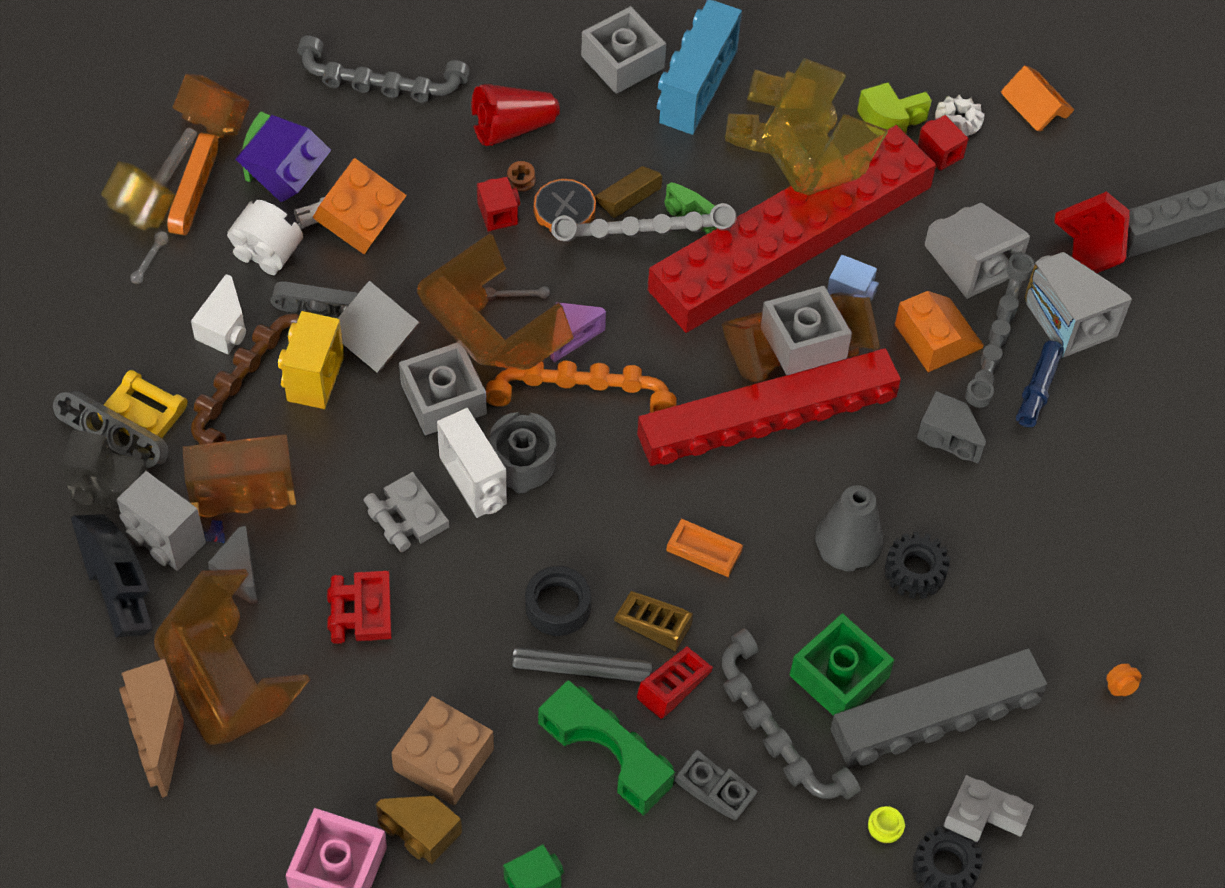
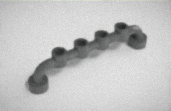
M303 36L297 49L299 55L302 56L305 69L312 74L322 76V82L326 86L336 88L340 85L341 80L352 81V88L362 93L368 92L370 85L381 86V92L388 97H397L400 90L411 91V98L417 102H427L429 95L444 96L452 93L459 85L467 82L470 68L466 63L452 60L447 63L444 72L447 82L437 84L432 83L425 77H417L413 80L402 78L400 74L395 72H387L385 75L373 73L366 67H358L354 70L344 68L336 62H329L327 65L319 64L315 60L321 57L324 44L313 36Z
M1016 253L1009 259L1007 274L1010 277V281L1005 295L1001 297L996 311L998 318L991 325L988 335L989 345L984 348L980 360L981 370L969 382L965 393L967 402L974 407H986L992 400L994 393L993 372L1000 365L1003 355L1001 348L1008 340L1011 330L1009 323L1015 318L1019 302L1017 298L1022 282L1031 277L1034 269V260L1027 254Z
M745 628L731 635L733 643L726 648L722 656V669L728 679L727 682L723 683V686L732 701L735 702L742 698L748 709L744 710L743 714L751 728L755 730L762 726L768 737L763 739V743L770 755L775 758L782 754L789 765L784 767L783 770L793 786L802 783L812 795L822 799H833L842 795L848 800L860 792L859 784L846 767L832 774L833 783L823 784L817 780L809 763L804 757L799 755L786 731L779 727L768 706L753 691L748 678L736 667V658L739 655L744 659H748L759 652L754 638Z

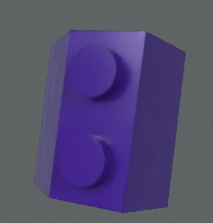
M271 115L235 160L280 202H283L296 195L330 153L331 149L309 128Z

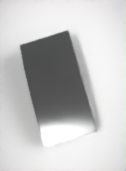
M698 750L691 755L674 777V781L690 794L733 820L738 819L758 792L732 770L728 769L724 772Z

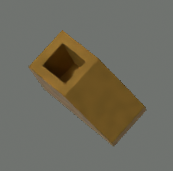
M434 796L380 799L376 803L379 826L390 836L397 834L403 839L406 849L417 859L424 857L429 863L433 864L462 834L461 818Z

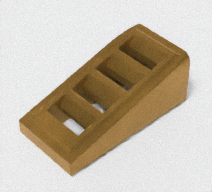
M631 591L614 617V621L676 652L692 625L693 613ZM636 604L640 606L634 617L629 616L630 610ZM646 610L652 612L647 621L641 620ZM658 616L663 618L659 626L654 624ZM670 622L675 624L672 630L666 629Z

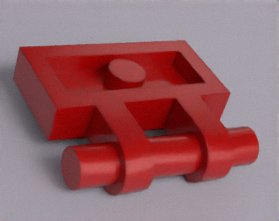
M389 571L354 572V585H344V577L341 575L332 576L330 578V588L327 589V601L331 604V615L327 618V629L331 631V642L336 644L345 642V631L348 629H355L356 641L391 639ZM347 601H355V613H345V603Z

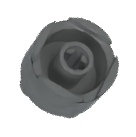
M514 412L503 416L493 425L489 443L506 468V486L512 488L517 493H526L530 489L539 487L547 482L556 469L557 441L555 430L551 423L535 413L519 415V412Z

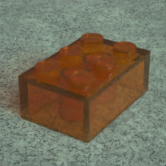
M287 434L183 447L185 484L190 503L198 509L199 516L214 517L222 513H248L255 509H281L287 505H296L293 468Z

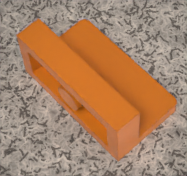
M1026 65L1021 68L1001 91L1002 95L1039 132L1056 115L1067 119L1074 111L1067 101L1037 70Z

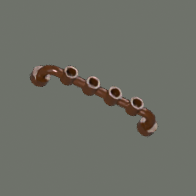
M299 314L283 315L275 320L270 327L263 324L258 325L252 335V341L256 344L251 350L240 347L235 352L233 364L236 365V368L231 374L222 370L216 375L213 385L217 391L212 397L201 394L196 399L194 411L198 414L191 424V433L199 443L200 452L212 458L217 457L222 452L226 443V435L214 428H209L205 431V425L210 419L215 420L219 416L222 404L229 396H235L238 393L245 376L249 372L253 373L257 370L261 357L268 349L271 350L276 347L282 331L290 327L293 322L297 323Z

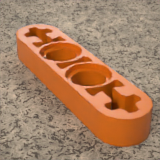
M200 133L196 140L169 212L167 225L169 233L186 236L189 232L217 156L218 137L216 135Z

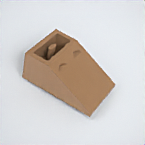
M165 659L122 672L126 686L119 688L129 717V723L150 787L158 785L163 798L168 795L184 718Z

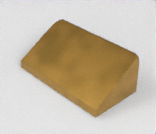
M641 166L594 196L595 200L613 218H616L661 189L662 174Z

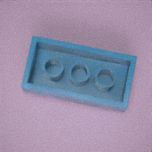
M707 0L703 9L696 11L692 29H687L684 33L681 43L682 48L680 51L673 53L670 61V70L668 73L663 72L659 80L658 89L662 90L657 103V109L660 110V124L692 135L694 134L737 52L742 10L713 0Z

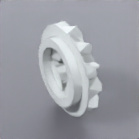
M960 94L954 99L947 96L944 102H939L935 112V119L946 115L966 136L976 133L981 128L984 120L981 104H974L972 97L967 100L962 99ZM955 111H958L960 114L966 113L965 118L961 115L955 116Z

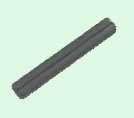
M516 647L512 657L513 667L520 669L639 682L652 674V663L642 660Z

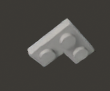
M966 775L943 827L978 842L987 821L1021 837L1034 805L1023 801L1017 796L1009 795L989 786L982 780H976Z

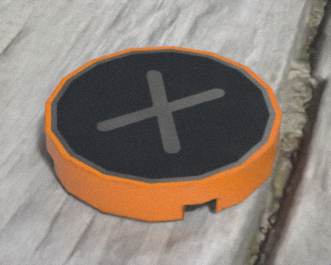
M571 179L551 181L542 186L535 195L534 215L536 220L542 227L544 225L549 228L550 232H552L553 221L559 216H569L577 224H587L595 218V197L586 185Z

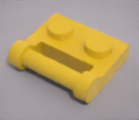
M129 370L124 375L121 385L105 402L104 406L163 438L185 411L188 400L179 394L173 396L143 380L141 374L134 370ZM136 390L168 408L162 413L131 395ZM97 413L99 420L103 422L101 415ZM123 427L120 428L119 431L130 436L128 430Z

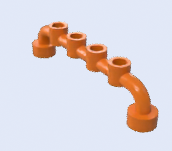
M529 359L525 362L524 368L515 367L501 371L495 377V380L487 383L485 390L486 402L493 406H505L510 403L512 386L508 382L515 380L524 381L529 386H538L542 382L556 383L561 388H572L575 384L589 385L590 388L597 391L605 390L607 387H622L624 391L629 393L638 392L640 389H649L655 392L650 398L651 413L677 406L676 396L669 392V388L663 381L655 377L642 376V369L635 365L624 367L622 374H610L609 367L603 363L593 364L590 367V372L577 371L576 364L571 361H562L558 364L557 370L544 369V363L541 360Z

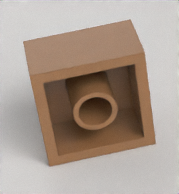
M432 696L391 752L393 769L455 806L494 750L493 730Z

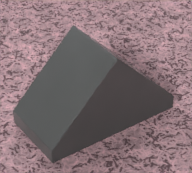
M246 526L239 527L208 562L212 580L248 603L254 604L258 603L248 534Z

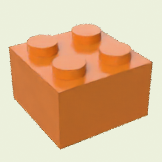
M354 158L320 203L312 218L365 255L407 195Z

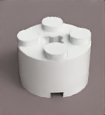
M256 200L254 204L252 201L248 203L229 229L227 236L235 247L233 253L238 259L243 262H249L250 260L257 262L263 271L270 275H276L302 241L303 233L296 222L291 226L284 220L287 216L284 211L266 201Z

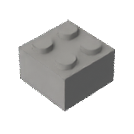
M631 6L582 31L581 56L616 94L665 68L666 43Z
M825 286L764 302L761 329L786 375L847 359L852 333Z
M461 341L399 362L402 388L425 436L438 431V420L465 408L469 409L474 418L487 414L486 391Z
M147 471L117 498L121 512L119 517L125 525L126 537L135 546L140 547L143 545L150 550L152 557L161 565L169 564L178 571L206 543L198 509Z

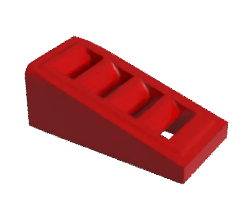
M686 646L641 681L637 699L657 717L662 719L712 672L713 667ZM682 663H685V664H686L689 668H691L695 673H694V674H691V673H690L687 669H685L681 664H682ZM674 672V673H675L676 675H678L681 679H683L684 682H682L680 679H678V678H677L674 674H672V673ZM663 682H665V683H666L669 687H671L673 690L671 691L668 687H666V686L663 684Z

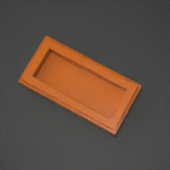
M681 518L667 544L666 551L729 578L743 551V545Z

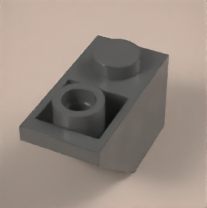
M936 391L921 421L917 439L925 442L930 447L941 448L955 454L960 459L970 460L979 464L986 439L967 403Z

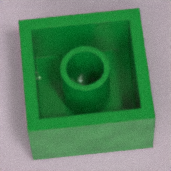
M842 613L793 657L789 676L834 716L840 712L860 706L890 677L895 659Z

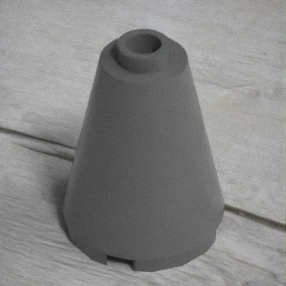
M856 485L847 488L817 527L815 542L820 550V555L825 562L834 568L844 571H855L856 568L863 566L867 568L878 559L882 551L884 539L876 498L873 492L864 486Z

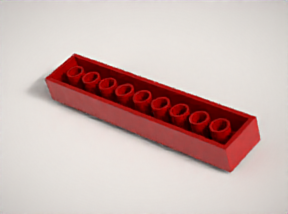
M895 125L737 217L736 223L732 228L728 230L715 229L649 268L648 291L684 332L687 333L930 189L936 164Z

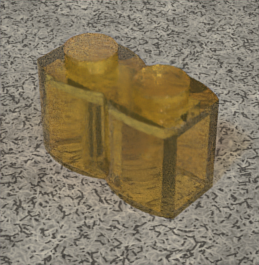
M118 161L101 193L109 201L107 205L111 209L119 213H126L131 217L129 219L130 223L144 230L147 227L159 228L175 198V195L169 189L153 180L147 173L133 164Z

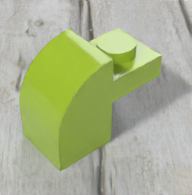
M884 83L861 90L857 111L867 127L877 135L895 125L906 134L909 125H918L928 119L932 100L927 92L899 100L890 84Z

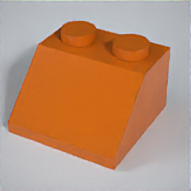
M925 291L899 303L895 326L927 372L983 349V343L949 297Z

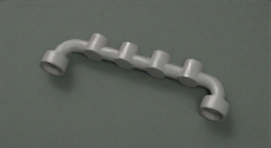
M721 203L714 206L710 214L700 215L698 212H690L686 216L668 217L665 214H659L653 219L640 220L629 216L623 221L606 222L603 219H596L592 223L577 224L569 216H559L553 221L551 230L553 236L562 242H570L576 237L582 236L606 239L610 234L622 233L630 237H636L641 232L657 231L659 234L666 235L676 229H689L691 232H699L704 227L715 226L720 230H728L735 225L737 215L730 205Z

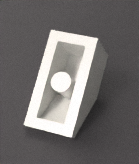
M226 274L193 317L191 324L195 340L228 355L235 345H239L243 341L246 328L232 276Z

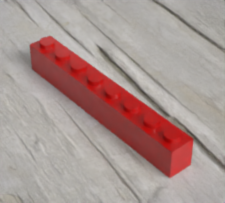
M886 348L638 416L637 435L650 466L660 463L664 465L670 464L678 458L685 456L702 455L710 449L721 446L731 447L740 441L753 437L763 438L771 432L785 428L788 430L795 429L801 424L810 421H823L832 415L842 412H855L867 405L887 403L897 397L901 378Z

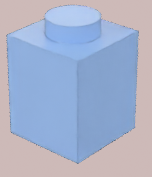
M841 255L829 278L827 288L829 295L836 301L862 310L866 300L872 301L878 289L879 283L875 281L877 268Z

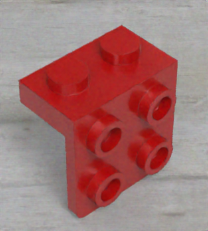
M1107 191L1055 213L1054 223L1074 238L1072 258L1095 273L1102 272L1125 261L1130 210Z

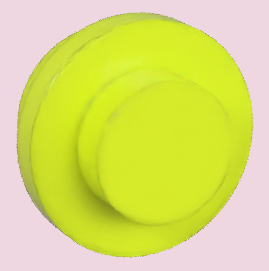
M880 807L871 813L868 820V830L877 841L892 843L903 835L905 821L895 808Z

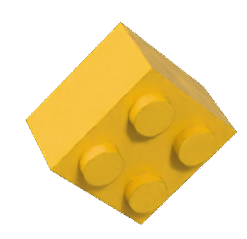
M301 311L297 323L293 322L290 326L287 350L282 349L279 355L278 368L282 369L281 386L285 388L287 401L325 409L344 359L340 319Z

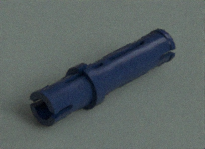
M1056 341L1044 343L1030 384L1023 390V402L1016 415V421H1019V424L1024 427H1034L1037 424L1041 408L1048 402V390L1064 353V347H1061V344Z

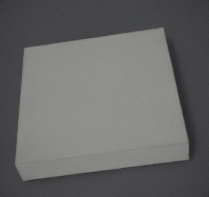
M371 281L364 286L338 317L340 319L343 345L377 373L381 372L421 324Z

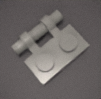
M413 472L384 487L386 501H380L375 493L368 494L364 498V503L369 508L368 514L373 521L380 523L385 530L384 536L388 542L395 544L400 552L406 551L411 546L407 537L412 534L421 544L449 528V520ZM397 512L404 522L396 523L391 515Z

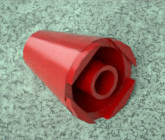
M491 84L479 85L473 91L471 105L472 115H478L479 125H474L475 133L483 146L501 143L554 123L560 113L559 102L548 92Z

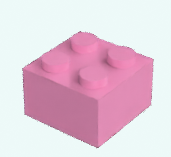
M314 808L285 875L288 888H371L387 849L385 831Z

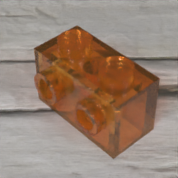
M185 74L173 108L183 113L182 118L193 124L200 123L207 127L206 131L209 134L223 138L224 135L238 134L250 101L203 75Z

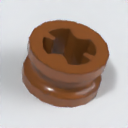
M518 161L511 164L508 168L507 175L511 188H517V191H527L535 185V170L530 163ZM520 173L525 174L524 180L517 179Z

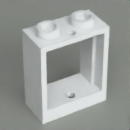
M465 408L438 420L439 457L476 518L499 511L507 504L506 468L469 409Z

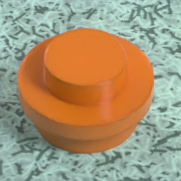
M1126 663L1114 667L1106 677L1108 690L1114 696L1131 695L1138 689L1142 679L1139 670Z

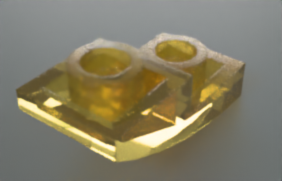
M755 70L751 77L747 100L780 107H810L815 80L788 71L784 78H780Z
M728 114L725 135L727 142L753 151L788 155L790 124L760 123L759 115Z

